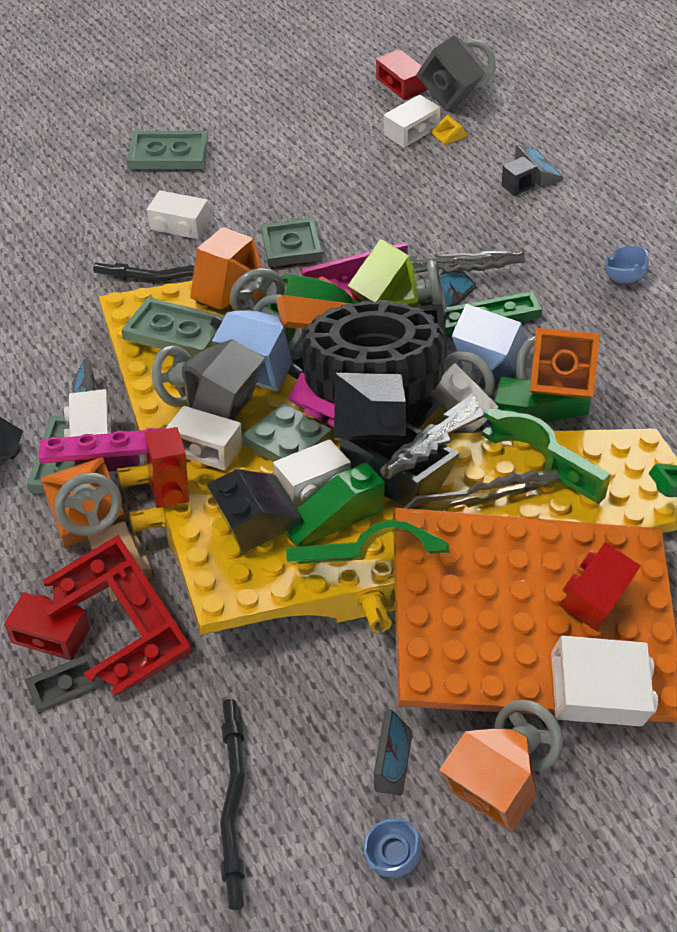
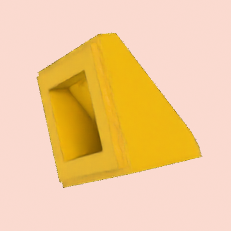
M448 114L430 131L445 146L468 136L464 128Z

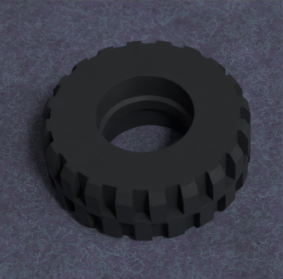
M361 301L355 304H344L339 308L325 311L321 316L318 315L308 325L303 334L302 349L305 381L317 397L325 399L334 404L335 373L401 374L406 406L415 404L417 400L428 397L432 390L436 389L444 374V334L441 327L433 316L427 315L420 308L410 307L408 304H397L390 301Z

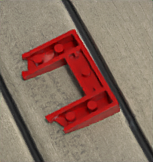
M119 535L43 579L45 586L53 587L54 604L45 605V612L49 618L110 587L141 635L139 639L84 672L87 680L92 683L98 677L114 686L111 693L115 696L144 682L192 653L190 644Z

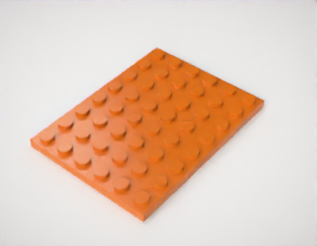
M395 508L393 520L408 522L445 540L450 546V553L430 554L425 550L421 540L414 534L405 531L393 532L398 706L500 712L502 708L512 701L530 700L542 705L555 716L551 651L562 635L647 643L649 657H652L654 661V673L651 678L652 690L656 691L658 696L657 710L647 721L677 723V633L661 528ZM604 542L640 564L641 567L599 629L595 631L560 606L567 597V594L562 590L571 576L576 574L580 577L584 572L580 565L591 549L597 553ZM520 711L521 714H533L527 711Z

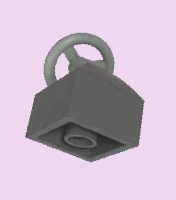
M454 35L432 50L416 76L443 109L448 111L465 100L473 89L482 87L492 78L496 67L495 55L492 49L483 41L476 39L463 41ZM473 47L480 48L485 52L489 65L481 62L474 53Z
M233 339L209 347L192 358L184 349L170 345L162 348L155 356L152 365V380L157 394L166 404L173 407L188 405L190 408L234 421L252 398L265 357ZM169 355H174L172 367L166 373H161L165 358ZM169 382L175 386L181 397L175 398L171 396L163 383Z

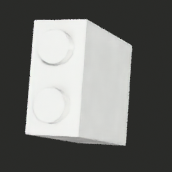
M561 635L551 651L556 720L643 726L656 712L658 706L657 693L652 690L651 678L654 673V661L652 657H649L648 644Z

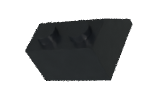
M235 469L207 484L222 518L242 553L304 523L303 518L276 475Z

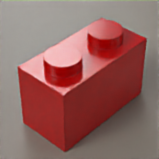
M400 49L376 58V79L401 99L406 100L427 91L425 85L416 76L421 65Z
M178 427L144 432L149 483L156 508L189 502L186 452Z
M604 542L597 553L591 549L580 565V568L584 570L580 577L576 574L571 576L562 590L567 594V597L560 607L597 631L641 565Z
M23 592L4 623L10 642L63 659L73 660L90 630L85 609L75 605L49 618L45 612V605L54 604L53 600L45 595L36 596Z

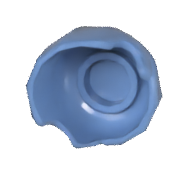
M638 246L618 247L614 250L611 259L609 256L606 257L605 272L610 279L620 284L635 283L647 274L649 265L648 252L646 249Z
M385 819L374 824L365 836L363 854L370 868L382 877L398 879L410 874L420 863L423 850L422 840L418 831L406 819Z

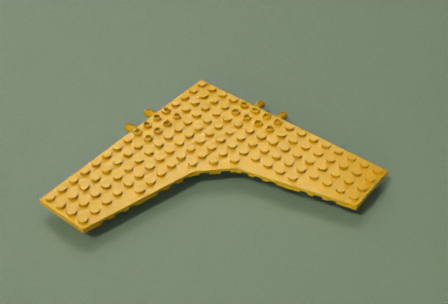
M192 281L177 284L169 283L152 288H139L134 291L121 293L113 292L108 295L99 296L100 308L132 409L137 431L148 428H166L182 408L166 404L154 388L152 365L155 356L161 349L122 339L123 327L147 297L224 316L227 312L234 311L231 304L220 310L191 299ZM169 355L165 358L161 373H166L172 367L174 355ZM287 374L278 392L255 386L251 400L234 420L241 423L242 435L283 403L303 413L304 407L288 399L297 381L295 378ZM169 382L163 383L171 396L175 398L181 397L175 386ZM323 416L320 421L312 418L332 429L331 441L340 450V440H334V427L327 424L329 419ZM657 429L553 431L556 435V443L611 473L607 495L602 502L597 504L558 481L541 486L533 491L513 497L508 495L470 508L463 504L444 509L446 512L661 528L662 533L677 530V497L669 498L662 495L657 490L656 483L648 472L655 464L677 465V457ZM482 433L448 434L450 443L445 445L459 452V458L437 494L468 491L476 482L490 483L497 477L503 478L512 473L523 474L530 470L544 472L545 457L537 448L528 443L520 441L493 443L484 438ZM242 445V448L225 471L186 459L189 502L129 512L133 533L162 527L165 530L171 553L175 555L200 635L276 618L302 615L335 618L336 623L366 617L370 629L374 633H379V628L376 624L378 622L382 632L388 630L392 625V620L387 612L395 610L393 532H388L378 537L368 548L364 560L300 565L288 563L286 548L296 546L285 533L242 553L222 518L207 484L235 469L273 474V462ZM143 454L145 464L117 468L121 489L149 483L146 454ZM481 488L466 496L428 502L420 510H426L470 495L483 496L495 488ZM384 496L382 512L305 546L357 542L359 536L373 524L393 520L395 508L403 507Z

